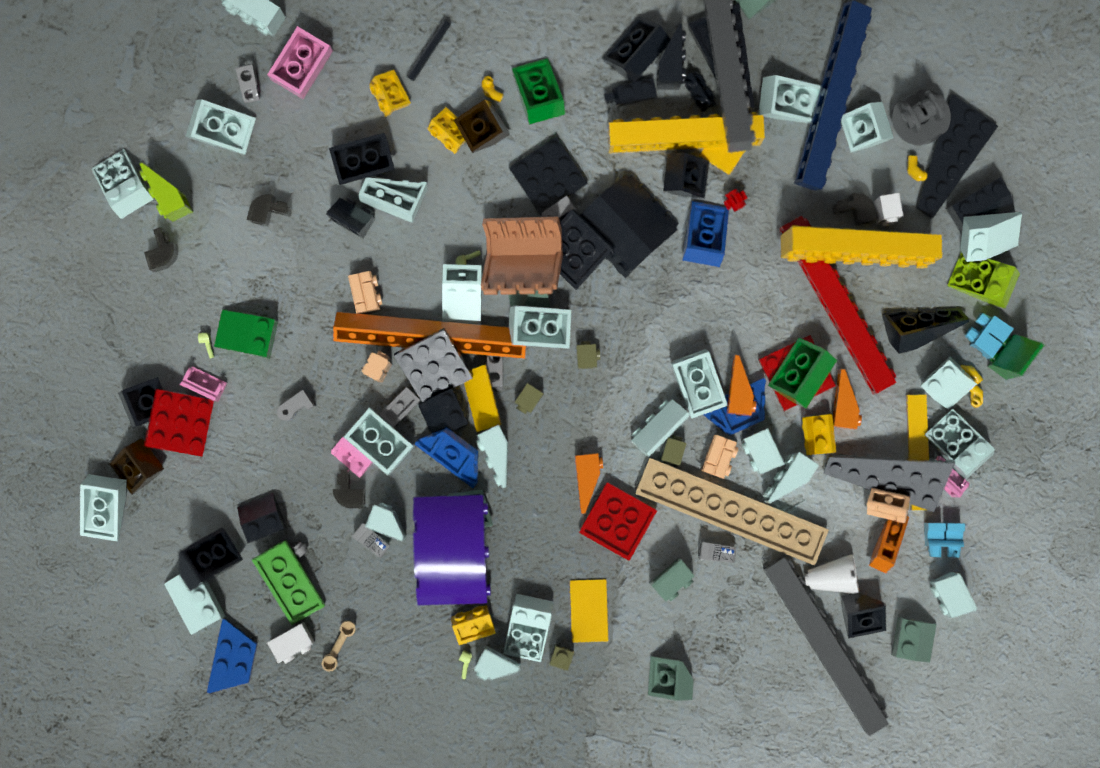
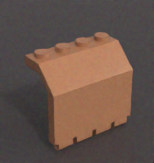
M559 218L483 219L482 225L486 235L487 256L480 286L484 295H498L499 290L501 295L517 294V290H519V294H536V290H538V294H553V289L558 287L563 258L562 229Z

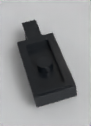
M653 78L612 88L611 93L604 94L605 104L615 102L616 106H624L657 98Z

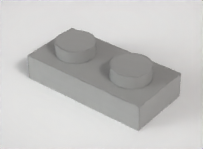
M406 387L380 415L394 428L421 400Z

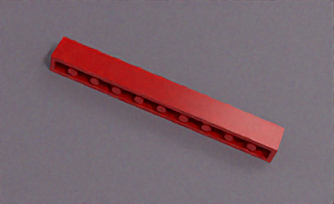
M801 215L783 225L779 230L783 234L792 226L811 227V225ZM799 259L797 262L872 394H877L897 383L895 372L892 368L889 369L885 363L887 359L882 351L879 352L876 347L877 341L875 337L869 335L866 321L863 318L860 319L857 313L859 311L858 307L848 298L849 292L845 285H841L838 279L840 277L835 268L832 269L830 264L824 263L823 260L808 263L804 259Z

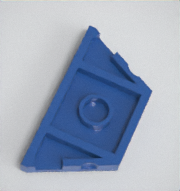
M765 378L750 384L754 395L753 401H756V410L752 412L751 416L728 414L727 406L703 415L728 436L765 420ZM729 394L725 395V399H726L727 405H728V396H729Z
M450 429L439 430L419 438L414 445L470 487L474 488L478 483V450Z
M222 619L207 693L250 682L258 644L251 638H248L240 629L229 623L227 619Z

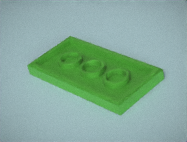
M287 540L252 558L254 565L291 625L325 607L324 601Z

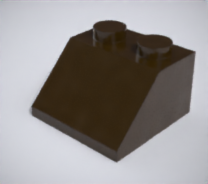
M485 99L454 119L472 153L495 145L510 135L493 103Z
M142 438L124 447L110 463L118 477L126 480V488L131 495L155 479L164 470L160 460L155 457L150 447L144 446L145 441Z

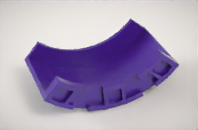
M483 495L413 497L414 571L415 578L417 579V605L487 603V596H491V584H487L486 558H489V546H485L484 514H488V503H484Z

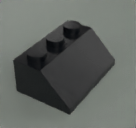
M637 16L602 59L624 78L635 83L666 48L671 39L659 24Z
M384 132L329 148L339 185L395 170L388 140Z
M1001 177L946 209L961 235L964 217L1015 212L1011 193Z
M221 527L178 551L179 576L189 592L233 568L243 558L224 528Z

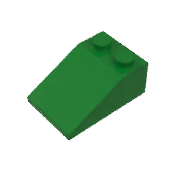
M548 58L512 68L514 80L529 125L565 115L564 99Z
M222 310L214 347L270 359L278 321L256 315Z
M1016 334L1011 335L1002 343V347L996 352L994 357L989 359L991 362L988 367L1005 380L1021 377L1045 344Z

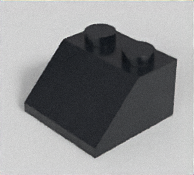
M688 153L668 154L663 191L678 196L705 199L710 161Z
M347 197L345 200L339 198L327 211L326 215L331 221L364 239L375 220L371 216L372 212L364 207L359 209L355 206L356 203Z
M158 377L121 390L118 393L132 429L149 423L155 390H163Z
M453 389L447 390L418 406L431 434L445 428L454 432L469 425Z
M274 493L237 507L240 525L247 543L255 542L287 528Z

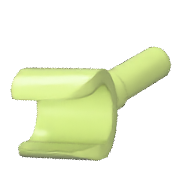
M476 251L466 256H458L456 265H467L466 260L481 255V252Z
M199 333V343H205L209 358H213L210 334Z
M463 650L459 658L460 661L464 662L462 679H466L468 665L472 658V654Z

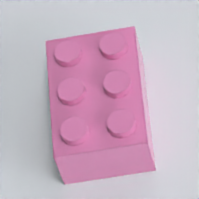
M297 26L267 75L273 82L304 99L333 51L330 45Z

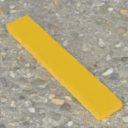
M906 395L908 458L929 460L928 438L925 436L928 432L927 395ZM910 504V510H926Z

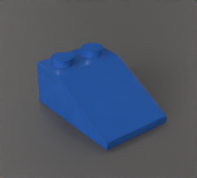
M692 201L684 242L683 261L720 267L725 255L729 215V210L726 207Z

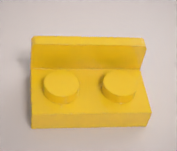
M394 70L374 76L369 83L370 91L375 95L378 106L386 117L390 116L393 111L410 105L411 102Z
M445 107L431 120L428 131L433 137L442 142L448 150L456 154L466 141L454 122L457 116Z
M832 414L803 417L802 429L804 431L806 455L836 453Z
M487 605L477 606L473 610L459 612L451 617L452 627L459 645L496 634Z

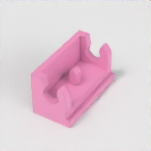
M195 367L188 368L180 385L219 402L227 383Z
M344 437L331 450V454L359 478L373 464L371 460Z
M937 456L936 458L937 461H946L941 456ZM952 469L944 490L951 497L960 498L970 483Z

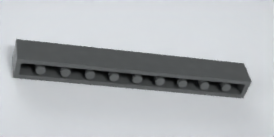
M703 0L728 153L752 150V143L756 142L755 131H751L750 125H753L752 114L748 113L747 109L750 108L749 97H745L744 92L747 91V84L745 79L742 80L744 67L743 63H739L741 49L740 46L736 45L738 32L733 28V25H735V15L731 14L730 10L733 9L732 0Z
M784 557L779 558L763 568L765 574L864 732L868 736L873 735L889 724L886 720L888 718L887 713L882 707L879 709L876 704L878 699L873 691L869 692L865 685L868 683L863 675L857 674L855 670L857 665L852 658H847L844 653L847 651L841 641L837 642L834 637L836 635L835 630L831 625L827 626L825 623V614L820 608L817 609L815 607V598L810 591L808 593L803 587L805 583L800 575H795L793 571L795 567L791 560H786Z

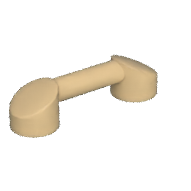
M344 621L340 625L341 633L330 654L325 655L322 659V667L325 671L330 672L336 669V657L346 638L355 633L356 628L353 622Z

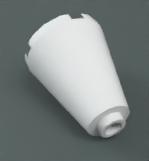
M847 555L808 570V574H805L806 586H810L813 590L859 593L854 555Z

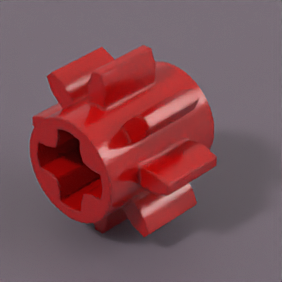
M734 189L725 195L727 200L723 202L727 210L732 208L736 212L747 205L745 200L748 197L744 190L739 192L738 189Z

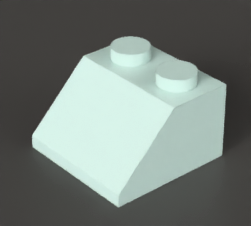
M883 102L866 104L842 116L841 123L851 152L872 147L894 138Z
M951 356L921 382V387L935 401L948 410L977 385Z
M768 429L761 430L742 439L743 444L741 446L745 454L750 455L752 461L749 463L754 472L757 471L758 474H762L784 465Z
M385 503L374 505L365 527L400 541L405 540L406 534L397 513L391 510L393 506Z
M949 572L930 581L932 585L930 590L935 598L938 597L941 603L939 608L943 615L954 618L977 610L959 573Z
M486 646L474 671L477 672L476 675L484 680H487V678L492 680L518 672L520 663Z

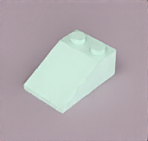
M778 75L763 77L758 115H764V117L811 123L821 86Z
M202 99L196 100L186 137L245 154L256 118Z
M1013 212L964 217L960 250L966 262L987 260L1018 246L1022 213Z
M707 349L670 362L691 419L728 406Z
M91 474L80 484L81 536L112 541L119 540L126 500V480Z

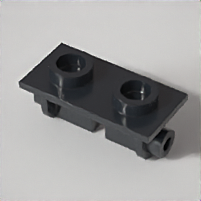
M697 71L691 72L684 80V84L703 113L709 107L717 104L716 98L709 88L705 91L702 89L707 84L701 74H698Z

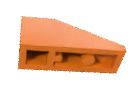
M734 355L727 413L751 416L752 412L756 410V401H753L754 395L740 356Z
M840 369L838 370L832 415L833 426L856 430L861 425L862 415H859L860 410L846 370Z
M598 454L575 456L581 514H584L588 508L600 476V469H603V458L599 457Z
M908 516L905 523L896 520H886L868 566L887 573L895 565L909 520Z

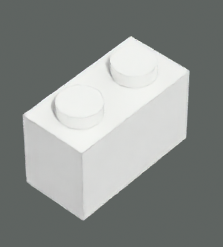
M899 193L879 196L873 202L877 225L882 224L883 227L894 225L903 216Z
M303 622L267 644L277 662L284 661L286 664L295 659L294 654L298 652L304 654L311 650V645L315 641Z

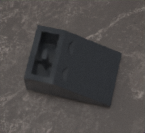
M682 24L678 25L659 61L657 68V90H679L681 84H684L686 79V68H682L686 60V49H682L686 41V30H682Z

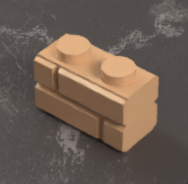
M371 271L349 275L348 278L356 313L364 314L380 310L379 305L383 303L381 294H377L375 286H378L377 276L373 275Z
M380 351L377 354L371 353L367 360L368 363L362 369L363 374L380 383L383 382L387 375L386 372H389L392 366L389 361L390 357Z
M713 435L701 471L722 479L725 476H729L732 465H729L731 458H735L738 452L737 442Z
M871 488L867 502V514L905 523L910 506V496Z

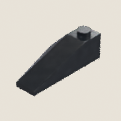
M960 308L936 309L935 312H925L924 309H918L917 312H907L906 309L883 313L882 315L889 343L898 354L916 350L959 328L970 320Z

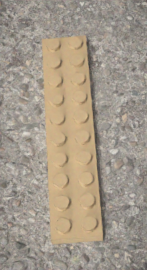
M651 458L647 462L635 492L637 495L814 566L829 529Z

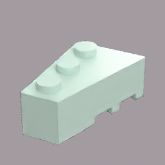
M366 177L359 192V200L364 204L413 223L427 191V182L391 181V179Z

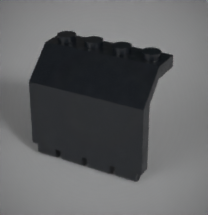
M633 174L630 176L624 175L580 214L615 248L606 260L624 278H627L640 263L678 230L676 227L679 225L670 214L667 217L665 216L667 210L658 201L652 202L654 196L645 187L639 188L641 183Z

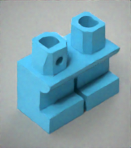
M980 313L975 322L981 325L982 329L978 332L973 327H970L964 336L971 342L970 346L979 350L985 358L990 359L994 357L1014 328L996 316L990 317L985 313Z
M924 523L925 546H928L929 557H941V547H947V557H960L961 547H964L963 531H965V524Z

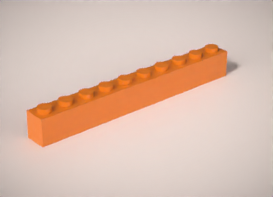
M344 312L336 313L333 325V341L406 348L445 328L459 353L525 359L526 346L512 345L509 327Z

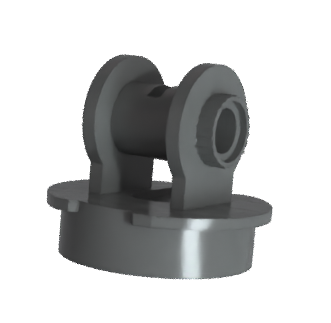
M921 89L904 101L897 102L892 114L893 127L898 136L907 143L917 146L927 145L937 140L941 134L947 132L951 121L950 109L945 99L936 92Z

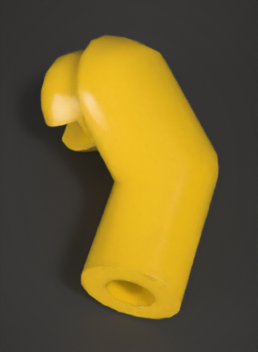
M484 77L481 83L484 95L501 102L504 94L495 90L492 77Z
M908 156V174L915 181L926 180V171H922L917 166L918 156Z
M961 365L977 384L984 380L973 366Z
M976 385L970 390V402L973 407L978 408L983 404V390Z

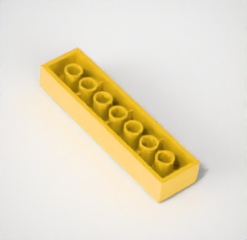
M752 112L753 125H750L751 131H755L756 142H753L752 146H760L765 138L764 115ZM719 114L709 115L708 118L693 115L689 116V119L674 116L670 117V120L654 117L651 118V121L635 118L632 119V122L616 119L609 123L608 126L609 153L727 147L723 118Z
M792 226L781 235V258H785L790 262L804 259L808 263L823 260L827 264L842 261L846 265L861 262V265L864 266L879 263L883 267L898 264V267L902 268L909 267L910 265H916V268H927L928 265L935 264V261L942 258V235Z

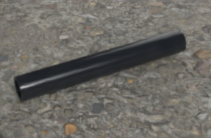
M443 19L407 74V78L415 81L451 26L448 21Z

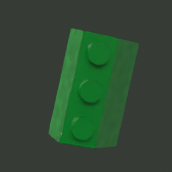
M798 338L768 386L806 409L837 360L827 350Z

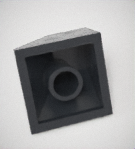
M862 593L841 596L842 613L848 639L886 631L885 603Z

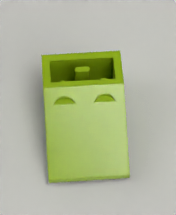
M143 163L140 164L142 168L140 174L143 180L147 181L150 185L148 191L151 197L155 198L158 202L156 208L161 216L163 215L165 219L168 218L174 222L193 213L186 196Z
M961 252L947 286L986 303L1006 309L1020 273L1014 266L991 259L966 262Z

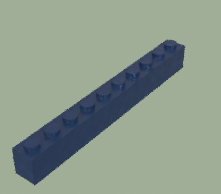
M854 0L843 4L794 184L813 191L823 189L826 184V174L832 163V152L837 145V134L842 127V116L846 111L847 98L852 90L851 83L857 72L856 65L861 57V47L867 36V25L872 17L871 7Z

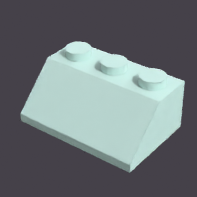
M524 306L510 307L509 331L512 345L569 349L571 310Z
M673 399L670 402L665 400L658 407L661 411L656 416L654 414L650 415L645 421L647 425L643 429L639 427L632 434L634 438L631 442L647 457L690 416Z
M179 575L164 584L191 635L225 617L208 582L189 592Z

